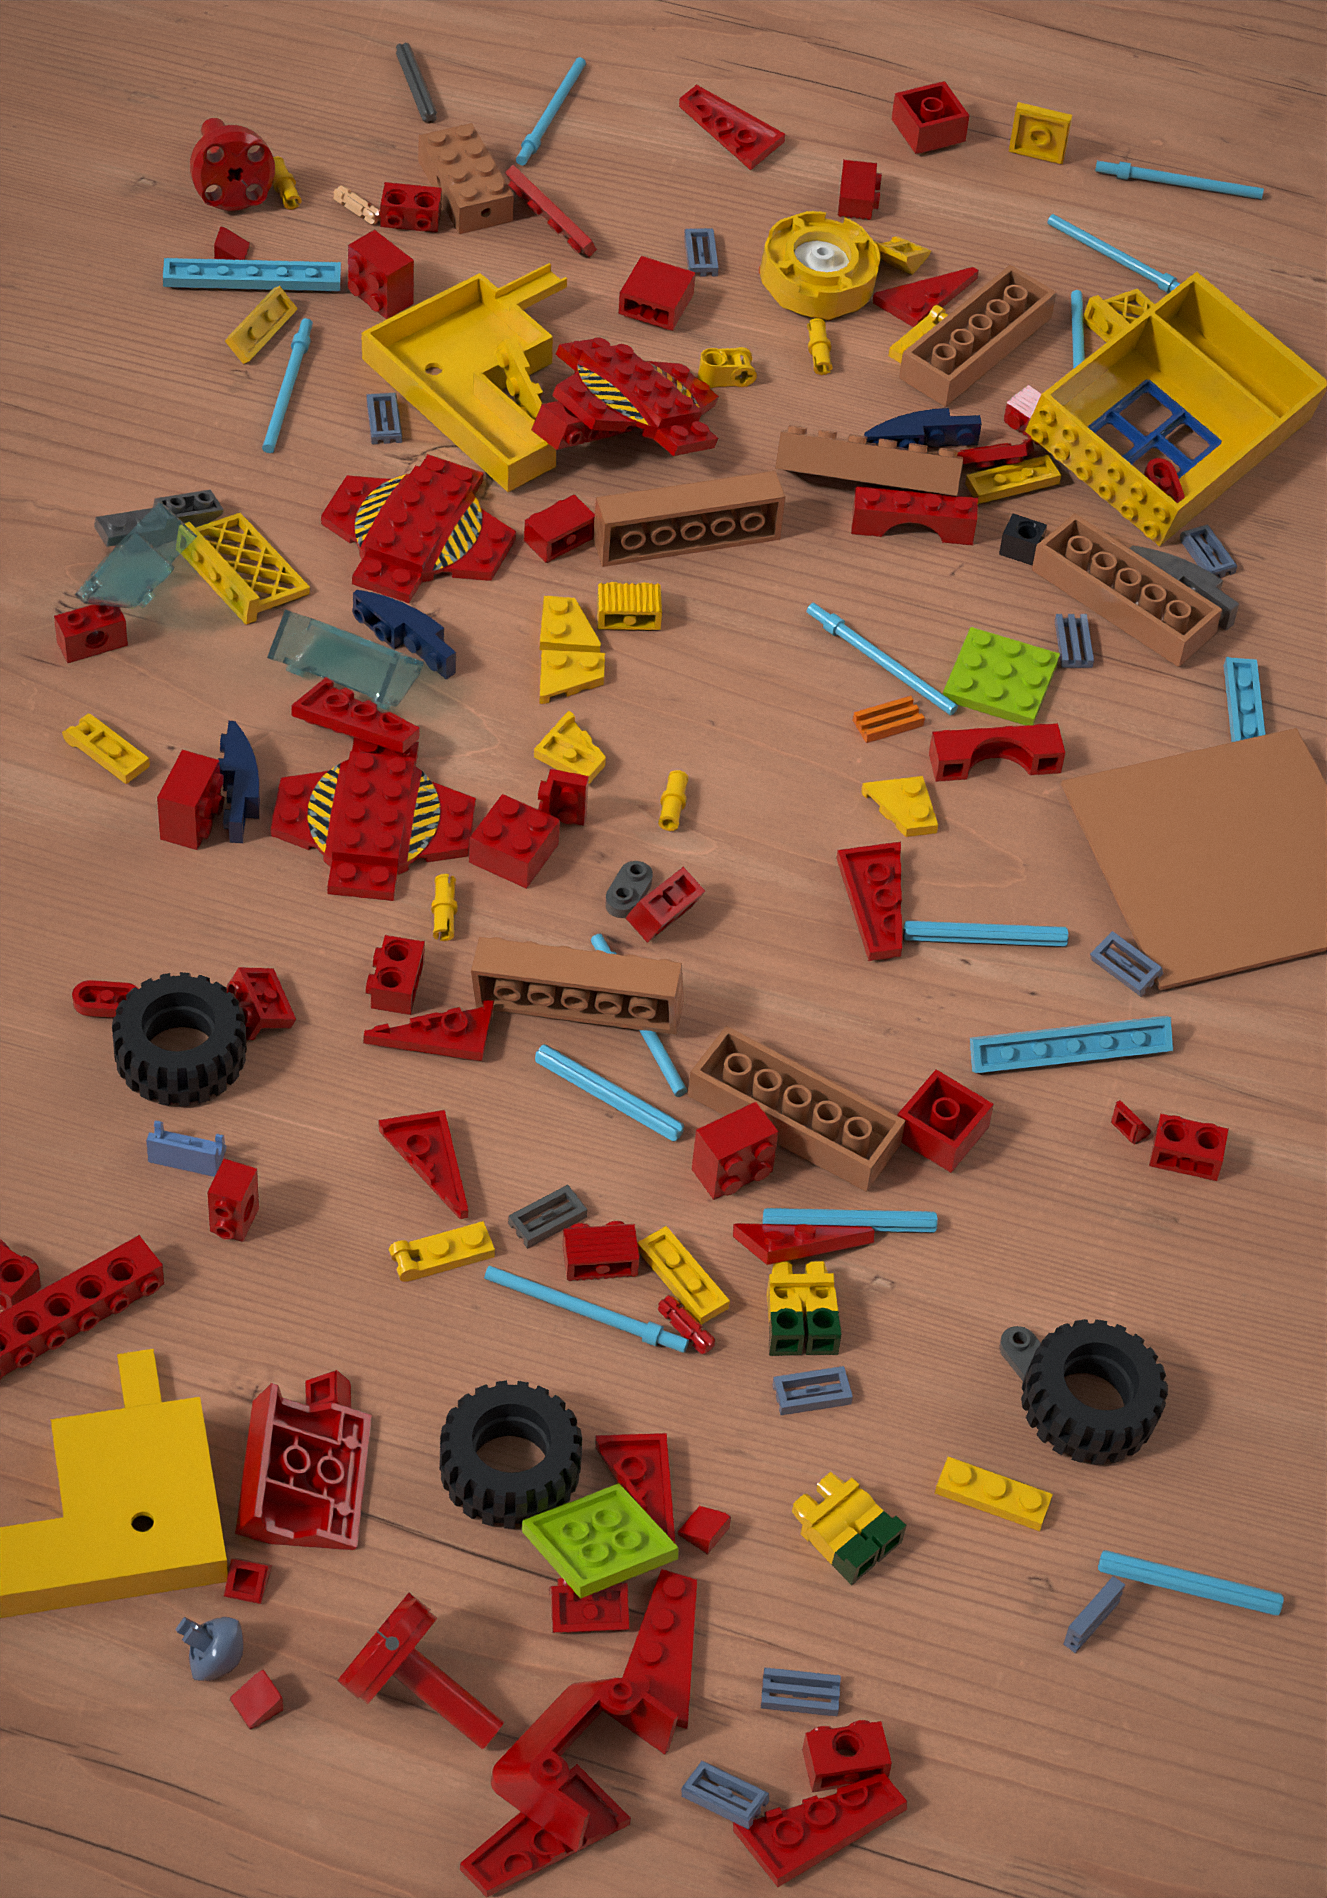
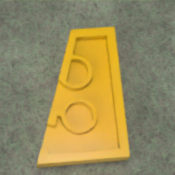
M516 337L504 339L496 347V358L499 366L504 368L507 375L506 385L508 392L511 396H514L517 405L535 420L542 404L540 396L543 394L539 383L531 382L529 378L531 373L530 365Z

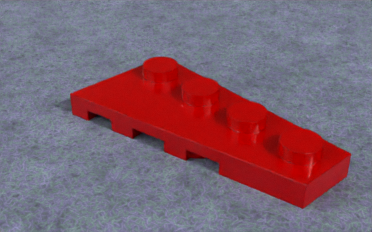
M697 84L679 99V107L749 170H752L785 142V133Z
M514 165L505 172L510 181L508 184L509 188L518 197L521 196L528 202L527 205L538 216L542 215L548 220L547 224L556 234L562 233L568 238L567 244L577 254L582 251L587 257H590L597 250L593 241Z
M327 677L291 705V716L305 720L309 724H316L331 729L336 733H343L358 738L366 743H373L388 748L393 752L404 753L419 740L420 728L392 712H379L377 704L369 700L361 702L355 699L353 691L347 688L340 690L335 688L334 681Z
M901 841L837 850L836 859L868 961L901 957Z
M661 1569L622 1678L630 1680L677 1713L679 1716L676 1726L687 1729L697 1579Z
M578 1764L569 1770L568 1781L560 1791L590 1812L582 1847L578 1851L630 1825L631 1817ZM520 1812L460 1863V1871L487 1898L576 1852Z
M884 1773L837 1788V1793L823 1798H818L815 1795L803 1799L801 1805L781 1811L780 1807L764 1812V1817L753 1820V1825L750 1829L733 1822V1832L774 1884L780 1887L906 1811L907 1800Z

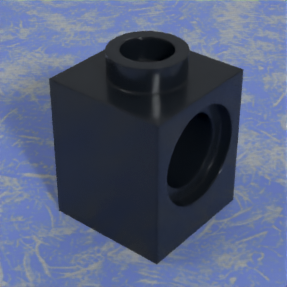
M1012 513L1002 535L999 555L1033 566L1036 546L1045 538L1047 524Z

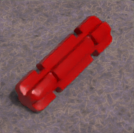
M668 1295L659 1302L658 1311L665 1319H671L670 1324L684 1338L689 1339V1342H694L692 1346L700 1354L704 1355L713 1349L715 1338L707 1330H702L703 1326L685 1307H679L681 1303L674 1296Z

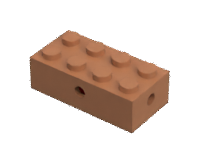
M472 123L419 135L418 162L432 187L442 188V205L459 234L513 222L514 195Z

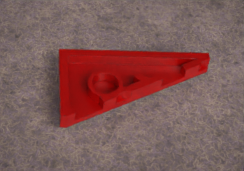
M970 267L878 291L873 294L872 303L911 327H915L929 315L935 305L943 308L977 280L979 270L975 267Z
M1025 439L1021 444L1017 445L1000 443L960 450L961 452H958L957 456L963 457L962 464L975 462L976 467L994 465L993 460L1005 459L1006 464L1019 463L1024 461L1023 456H1028L1034 451L1033 439Z
M483 1001L482 1007L462 1011L460 1007L449 1009L444 1013L435 1012L410 1018L409 1024L392 1028L389 1027L388 1023L378 1025L373 1029L364 1031L363 1044L482 1061L494 1001Z
M445 1110L378 1120L379 1132L459 1219L468 1218V1205Z
M733 1224V1238L766 1265L874 1243L875 1230L870 1226Z
M667 1433L596 1435L595 1448L617 1482L676 1544Z

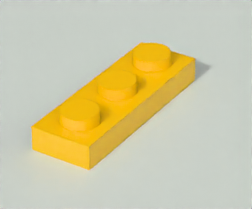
M278 286L269 292L225 339V342L242 364L249 362L298 308L284 290Z
M1045 455L1019 463L966 475L965 484L973 498H978V504L1060 484L1061 474L1050 456Z
M667 1226L637 1242L640 1255L701 1325L729 1309L730 1300Z
M947 1457L934 1493L1039 1532L1053 1494L951 1457Z

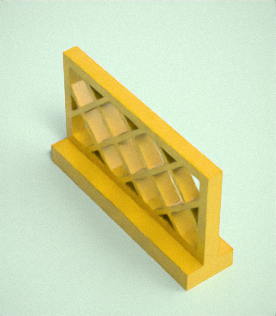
M1134 289L1105 300L1096 295L1089 298L1083 322L1107 343L1137 319L1126 316V313L1141 316L1155 304L1139 289ZM1135 300L1142 307L1128 304L1127 302Z
M241 513L196 528L191 522L179 525L176 549L245 625L255 622L258 612L309 595L310 586ZM238 525L244 531V534L226 529ZM203 536L219 538L218 543L208 541ZM223 539L241 543L240 547L222 544ZM244 545L257 546L261 549V553L244 549ZM219 553L236 556L235 562L226 560ZM245 558L258 561L257 567L239 563L240 559ZM262 563L275 565L279 571L261 568ZM237 572L254 575L253 581L241 578ZM258 577L276 580L275 585L257 582ZM279 583L293 584L296 588L287 589L279 587ZM254 591L272 595L260 600V597Z

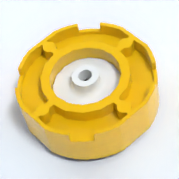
M806 211L779 220L770 229L769 236L765 242L760 265V277L762 284L782 308L809 317L831 320L844 314L856 312L869 301L874 291L879 269L880 252L877 244L862 226L848 218H844L843 223L826 219V212Z

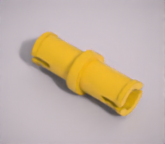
M279 156L273 157L275 161V177L272 185L275 191L280 194L284 207L288 210L296 209L302 203V199L295 187L296 180L288 172L284 159Z
M814 318L810 320V323H807L810 339L808 351L813 358L814 372L818 375H826L833 369L830 358L831 341L827 338L825 321L820 318Z
M673 770L669 773L666 791L661 795L660 803L662 810L658 824L666 831H674L678 828L681 810L686 806L687 798L685 791L689 777L681 770Z
M440 874L434 880L435 900L431 903V912L434 914L433 937L437 940L440 932V941H449L454 938V915L458 912V904L455 901L456 878L451 876L450 883H448L449 874Z

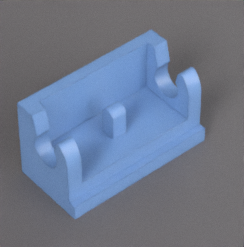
M157 1120L154 1121V1133L149 1132L146 1140L148 1162L215 1177L226 1152L224 1135L216 1134V1142L164 1131L163 1122Z

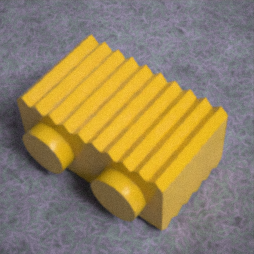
M617 582L599 583L597 594L598 629L661 630V585L659 583L654 585L653 583L646 582L636 585L634 583L629 585L627 582L625 584Z

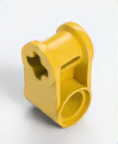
M745 347L707 348L701 353L697 378L707 383L710 388L749 386L757 378L756 370L751 365L753 360L752 353Z

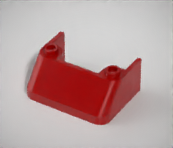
M625 1678L576 1682L568 1686L493 1767L491 1787L494 1792L575 1852H578L582 1847L590 1812L560 1791L566 1785L569 1777L568 1764L560 1756L604 1711L664 1755L670 1749L679 1715Z

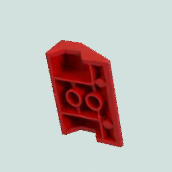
M271 1383L252 1402L235 1534L274 1545L355 1550L358 1543L372 1415L333 1402L307 1406L283 1398L279 1386Z

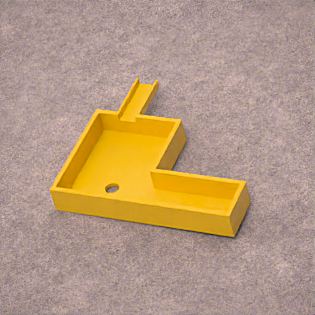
M550 263L500 288H497L485 276L478 273L361 332L362 359L507 492L556 467V449L531 431L535 420L501 391L507 387L506 380L508 378L504 368L499 366L496 358V347L504 339L515 336L530 365V375L552 364L553 336L523 311L567 288L568 278L560 279L551 271ZM436 367L441 369L442 372L437 375H430L426 373V370Z
M154 1349L117 1354L124 1408L50 1419L63 1517L0 1527V1618L227 1582V1558L201 1398L193 1397L162 1402ZM143 1515L150 1517L154 1521L150 1530L139 1532L133 1529L131 1524L136 1517Z

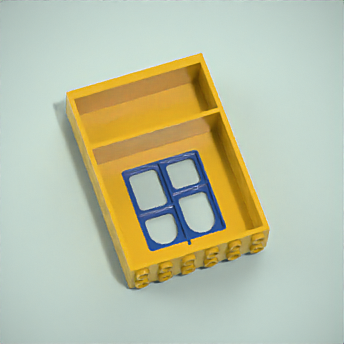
M1196 271L1042 393L1025 432L1050 452L1056 460L1064 464L1080 480L1092 488L1102 499L1106 500L1120 512L1124 518L1141 530L1147 538L1160 547L1311 420L1327 390V380ZM1145 393L1151 394L1172 412L1170 418L1147 436H1144L1119 414ZM1106 424H1111L1134 444V447L1121 456L1095 433ZM1181 424L1188 425L1209 444V447L1193 460L1189 459L1165 438ZM1152 448L1159 449L1180 468L1177 475L1185 498L1178 504L1132 465Z

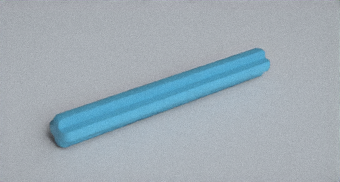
M906 921L903 927L904 939L909 941L1061 947L1066 946L1068 943V929L1057 926Z
M543 1044L535 1054L536 1063L671 1141L676 1142L682 1135L684 1125L678 1120L548 1045Z
M766 1208L763 1211L762 1217L763 1224L870 1226L875 1231L935 1232L938 1225L937 1214L931 1211Z
M1107 1550L1102 1551L1099 1559L1098 1570L1103 1573L1272 1615H1279L1283 1607L1284 1597L1281 1593Z

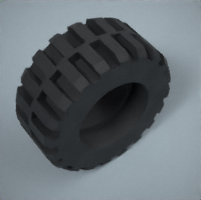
M180 972V976H170V973L162 974L160 979L153 981L150 978L142 982L140 989L133 988L126 994V1000H122L116 1009V1016L112 1022V1036L117 1071L120 1077L126 1080V1085L132 1091L137 1092L140 1090L141 1097L149 1101L157 1099L159 1104L170 1106L171 1103H179L180 1107L190 1106V1102L198 1101L200 1104L209 1101L210 1095L215 1094L217 1097L226 1091L227 1084L232 1085L239 1077V1071L244 1067L246 1061L245 1053L247 1052L245 1016L234 994L227 993V988L216 981L212 984L208 977L198 975L197 978L191 977L190 973ZM178 1027L196 1029L209 1037L203 1044L186 1051H169L159 1048L150 1042L161 1032Z
M1088 1319L1076 1320L1072 1327L1069 1323H1065L1057 1327L1054 1333H1048L1040 1346L1037 1347L1022 1383V1408L1028 1411L1026 1419L1030 1427H1037L1038 1432L1036 1435L1043 1443L1050 1442L1054 1446L1052 1450L1062 1455L1065 1452L1072 1456L1071 1460L1083 1463L1084 1459L1091 1460L1093 1465H1104L1106 1459H1109L1111 1463H1116L1124 1460L1126 1454L1133 1456L1151 1437L1166 1406L1165 1399L1168 1395V1384L1164 1381L1166 1373L1161 1363L1156 1364L1158 1356L1151 1347L1147 1349L1143 1345L1145 1340L1136 1333L1132 1336L1125 1332L1126 1327L1116 1324L1115 1327L1109 1326L1107 1321L1095 1319L1094 1323H1088ZM1077 1373H1087L1101 1377L1118 1391L1123 1400L1124 1407L1115 1410H1099L1089 1407L1080 1402L1070 1392L1064 1377Z
M507 1380L497 1381L496 1386L488 1388V1385L485 1384L475 1388L474 1396H471L469 1393L465 1394L458 1400V1408H451L446 1416V1424L442 1426L440 1435L439 1470L441 1471V1481L444 1489L449 1491V1498L454 1505L459 1507L463 1504V1513L472 1519H475L476 1516L481 1517L482 1524L493 1527L494 1523L504 1524V1529H515V1524L522 1523L525 1519L568 1503L571 1493L576 1491L582 1460L581 1429L577 1426V1418L573 1411L570 1409L565 1410L566 1403L557 1395L551 1398L549 1390L539 1385L536 1389L528 1387L529 1382L517 1381V1385H507ZM515 1436L534 1443L544 1453L545 1457L533 1468L511 1473L491 1468L478 1457L476 1452L485 1443L495 1438Z

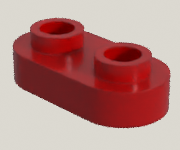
M1163 458L1150 460L1143 475L1165 494L1172 497L1178 504L1185 498L1175 467L1171 462Z
M83 981L73 989V1006L78 1013L85 1016L114 1018L119 1003L122 1000H126V994L135 987L139 988L126 982Z

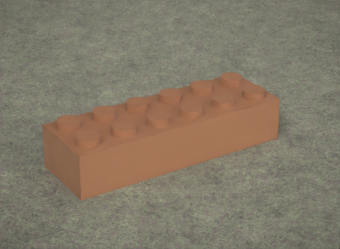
M1009 265L903 352L899 379L944 407L948 406L1052 318L1057 292L1014 266Z
M789 425L788 430L780 432L775 469L957 496L963 457L957 456L958 450L940 448L939 453L928 452L927 445L909 443L908 449L897 447V441L879 439V443L875 444L868 443L867 436L849 434L848 439L837 438V432L819 430L818 435L808 434L807 427Z
M776 471L596 497L593 542L601 565L605 567L776 541L781 538L785 494Z
M1076 513L1037 544L1032 571L1177 667H1180L1216 635L1222 608Z
M479 937L471 968L476 1008L482 1007L483 1001L491 1000L494 1001L493 1011L676 1035L678 1032L684 1003L682 963L674 962L670 959L656 960L641 958L633 954L617 955L601 950L587 951L573 949L568 946L540 945L532 941L517 942L500 937Z
M727 1025L690 1071L688 1096L724 1116L753 1102H757L778 1130V1145L865 1192L869 1190L902 1143L906 1120Z

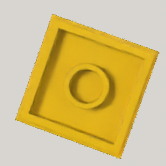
M1018 102L1008 152L1063 165L1073 115Z

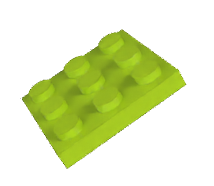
M970 627L944 688L943 695L959 706L1022 725H1034L1058 665L1060 653Z
M619 1483L522 1521V1533L579 1598L678 1560V1546Z

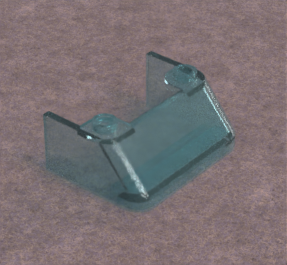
M160 501L103 558L74 595L84 604L134 609L139 605L143 609L156 596L152 591L174 570L175 567L172 565V562L197 535Z
M286 609L267 656L271 660L287 664L286 671L304 677L306 671L322 678L327 677L335 683L366 694L373 698L372 702L377 704V707L388 711L390 706L397 707L419 676L424 661Z

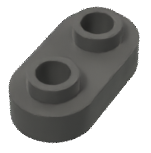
M630 861L621 867L606 892L605 907L609 914L617 918H626L636 904L647 895L652 886L653 872L649 865L641 861Z
M1013 1326L1003 1332L999 1344L1000 1353L1022 1381L1035 1351L1041 1343L1025 1327ZM1020 1339L1024 1344H1017L1013 1340Z

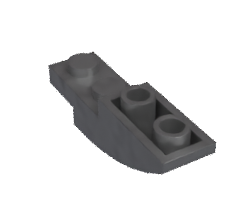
M211 490L155 498L153 508L96 517L94 527L106 547L128 543L132 551H138L176 540L178 538L179 525L191 522L195 528L202 526L221 516L224 509Z
M1131 546L1129 548L1222 608L1218 624L1222 629L1226 631L1234 625L1239 603L1221 591L1223 580L1202 567L1169 553L1139 546Z

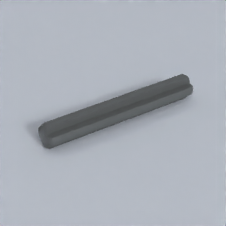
M399 43L396 46V55L421 118L426 123L429 121L434 122L437 119V111L409 43Z

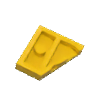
M544 596L539 650L600 653L601 642L577 600L571 597Z
M542 650L539 704L549 703L550 697L564 692L568 697L579 693L581 690L593 689L604 685L605 653Z
M567 711L534 748V758L556 770L589 776V784L606 765L605 755L599 747L592 743V738L587 731H581L575 723L574 714L570 711Z
M923 776L862 783V795L866 799L871 797L880 806L879 812L886 819L891 820L905 837L937 833L938 822Z

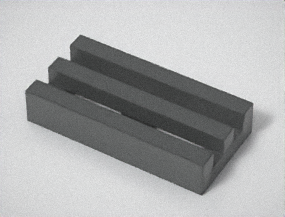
M566 1185L508 1216V1224L511 1228L516 1229V1235L519 1238H523V1244L528 1249L562 1231L563 1228H567L586 1218L587 1208L570 1186ZM567 1199L569 1200L568 1203L556 1209H550ZM548 1210L547 1212L543 1213L541 1217L529 1222L526 1225L523 1224V1222Z

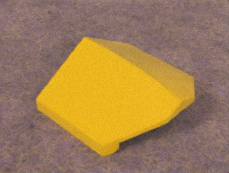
M894 236L891 241L884 243L874 241L878 246L881 260L911 275L918 270L931 253V250L899 236Z

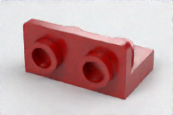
M550 769L547 781L541 780L538 800L541 801L538 810L560 819L565 824L584 826L587 817L589 776Z
M238 967L226 988L227 993L234 994L239 1001V1007L243 1009L246 1040H254L261 1028L291 1029L296 1021V1017L274 968Z
M563 1578L557 1579L558 1586L549 1587L552 1633L629 1630L628 1583H618L583 1598H579Z

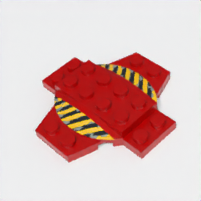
M601 337L559 344L556 355L575 372L556 385L552 396L591 430L625 432L627 427L636 426L644 430L642 436L654 439L673 456L715 448L719 438L709 430L706 424L699 422V419L703 414L715 407L719 396L710 389L707 383L695 377L687 366L680 363L644 361L634 353L630 346L626 344L610 346V343Z
M427 454L420 467L415 465L410 474L393 479L347 475L322 513L321 524L348 543H357L359 556L362 560L352 575V585L410 603L421 583L433 581L434 575L441 572H451L452 578L492 581L516 540V531L480 508L475 494L483 482L484 472Z
M354 737L349 759L339 763L331 770L280 778L271 824V836L306 850H310L312 847L319 850L323 855V861L331 867L327 894L394 901L398 875L408 871L409 864L415 860L424 858L428 863L468 857L476 798L430 781L427 775L416 767L419 742H415L404 753L390 751L388 748L373 743L363 742Z

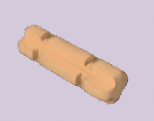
M340 185L338 189L334 190L333 198L336 202L344 205V207L359 217L364 218L371 225H375L378 221L380 222V209L371 205V203L356 193L351 192L345 186Z

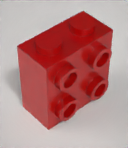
M641 256L620 291L618 314L673 331L694 295L696 272Z

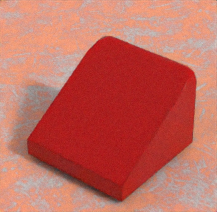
M220 227L214 243V259L245 260L250 242L229 229Z
M1121 1100L1116 1102L1111 1123L1131 1143L1135 1145L1151 1134V1130Z
M338 1370L305 1381L307 1406L333 1402L351 1408V1383Z
M699 1505L677 1534L706 1554H709L729 1530L731 1516L724 1512Z
M232 1558L223 1597L262 1604L272 1565Z
M264 1670L256 1673L230 1697L231 1703L250 1730L283 1711V1698Z

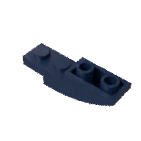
M949 408L930 409L889 419L866 431L864 436H867L868 443L878 444L879 439L897 441V447L908 449L909 443L927 445V447L978 445L982 422L980 415L950 416Z
M356 590L353 592L352 612L359 623H364L369 627L380 641H385L394 650L405 644L411 653H416L432 671H437L445 679L456 673V652L444 642L443 626L421 611L401 601L368 591Z
M228 721L227 734L221 733L220 753H224V758H218L220 774L224 776L223 791L227 792V804H231L230 809L224 810L223 829H229L230 843L243 844L246 818L259 819L260 816L259 775L255 755L246 735L236 721Z

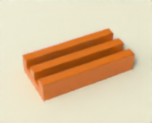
M910 695L856 711L853 714V722L865 742L869 743L924 726L925 717L922 713L919 714V707L917 704L913 705L914 699ZM907 716H911V717H908V718H905V719H901V720H898V721H895V722H894V720H897V719H900V718H903V717H907ZM882 724L881 726L874 727V728H871V729H867V728H870V727H873V726H877V725Z

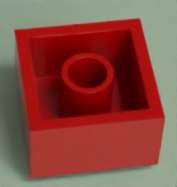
M942 81L895 93L891 120L914 153L919 154L966 142L970 115L947 83Z
M374 229L348 245V289L354 296H358L367 303L373 311L378 312L385 319H389L414 304V260Z
M181 750L157 796L160 840L198 850L203 838L208 839L212 830V820L215 814L220 815L225 802V797L221 795L224 776L220 774L218 759Z
M502 794L470 836L469 863L527 889L559 845L560 819Z
M935 1069L897 1115L906 1120L902 1143L952 1173L989 1128L994 1104Z
M753 1102L696 1129L691 1170L713 1200L723 1195H732L742 1186L754 1180L761 1181L773 1172L778 1130L757 1102Z

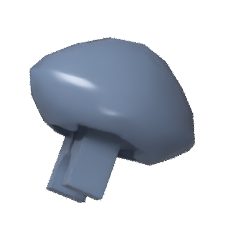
M184 1617L175 1629L177 1633L184 1635L182 1639L184 1643L190 1645L189 1663L194 1680L211 1681L231 1672L242 1658V1628L236 1619L220 1617L200 1625Z

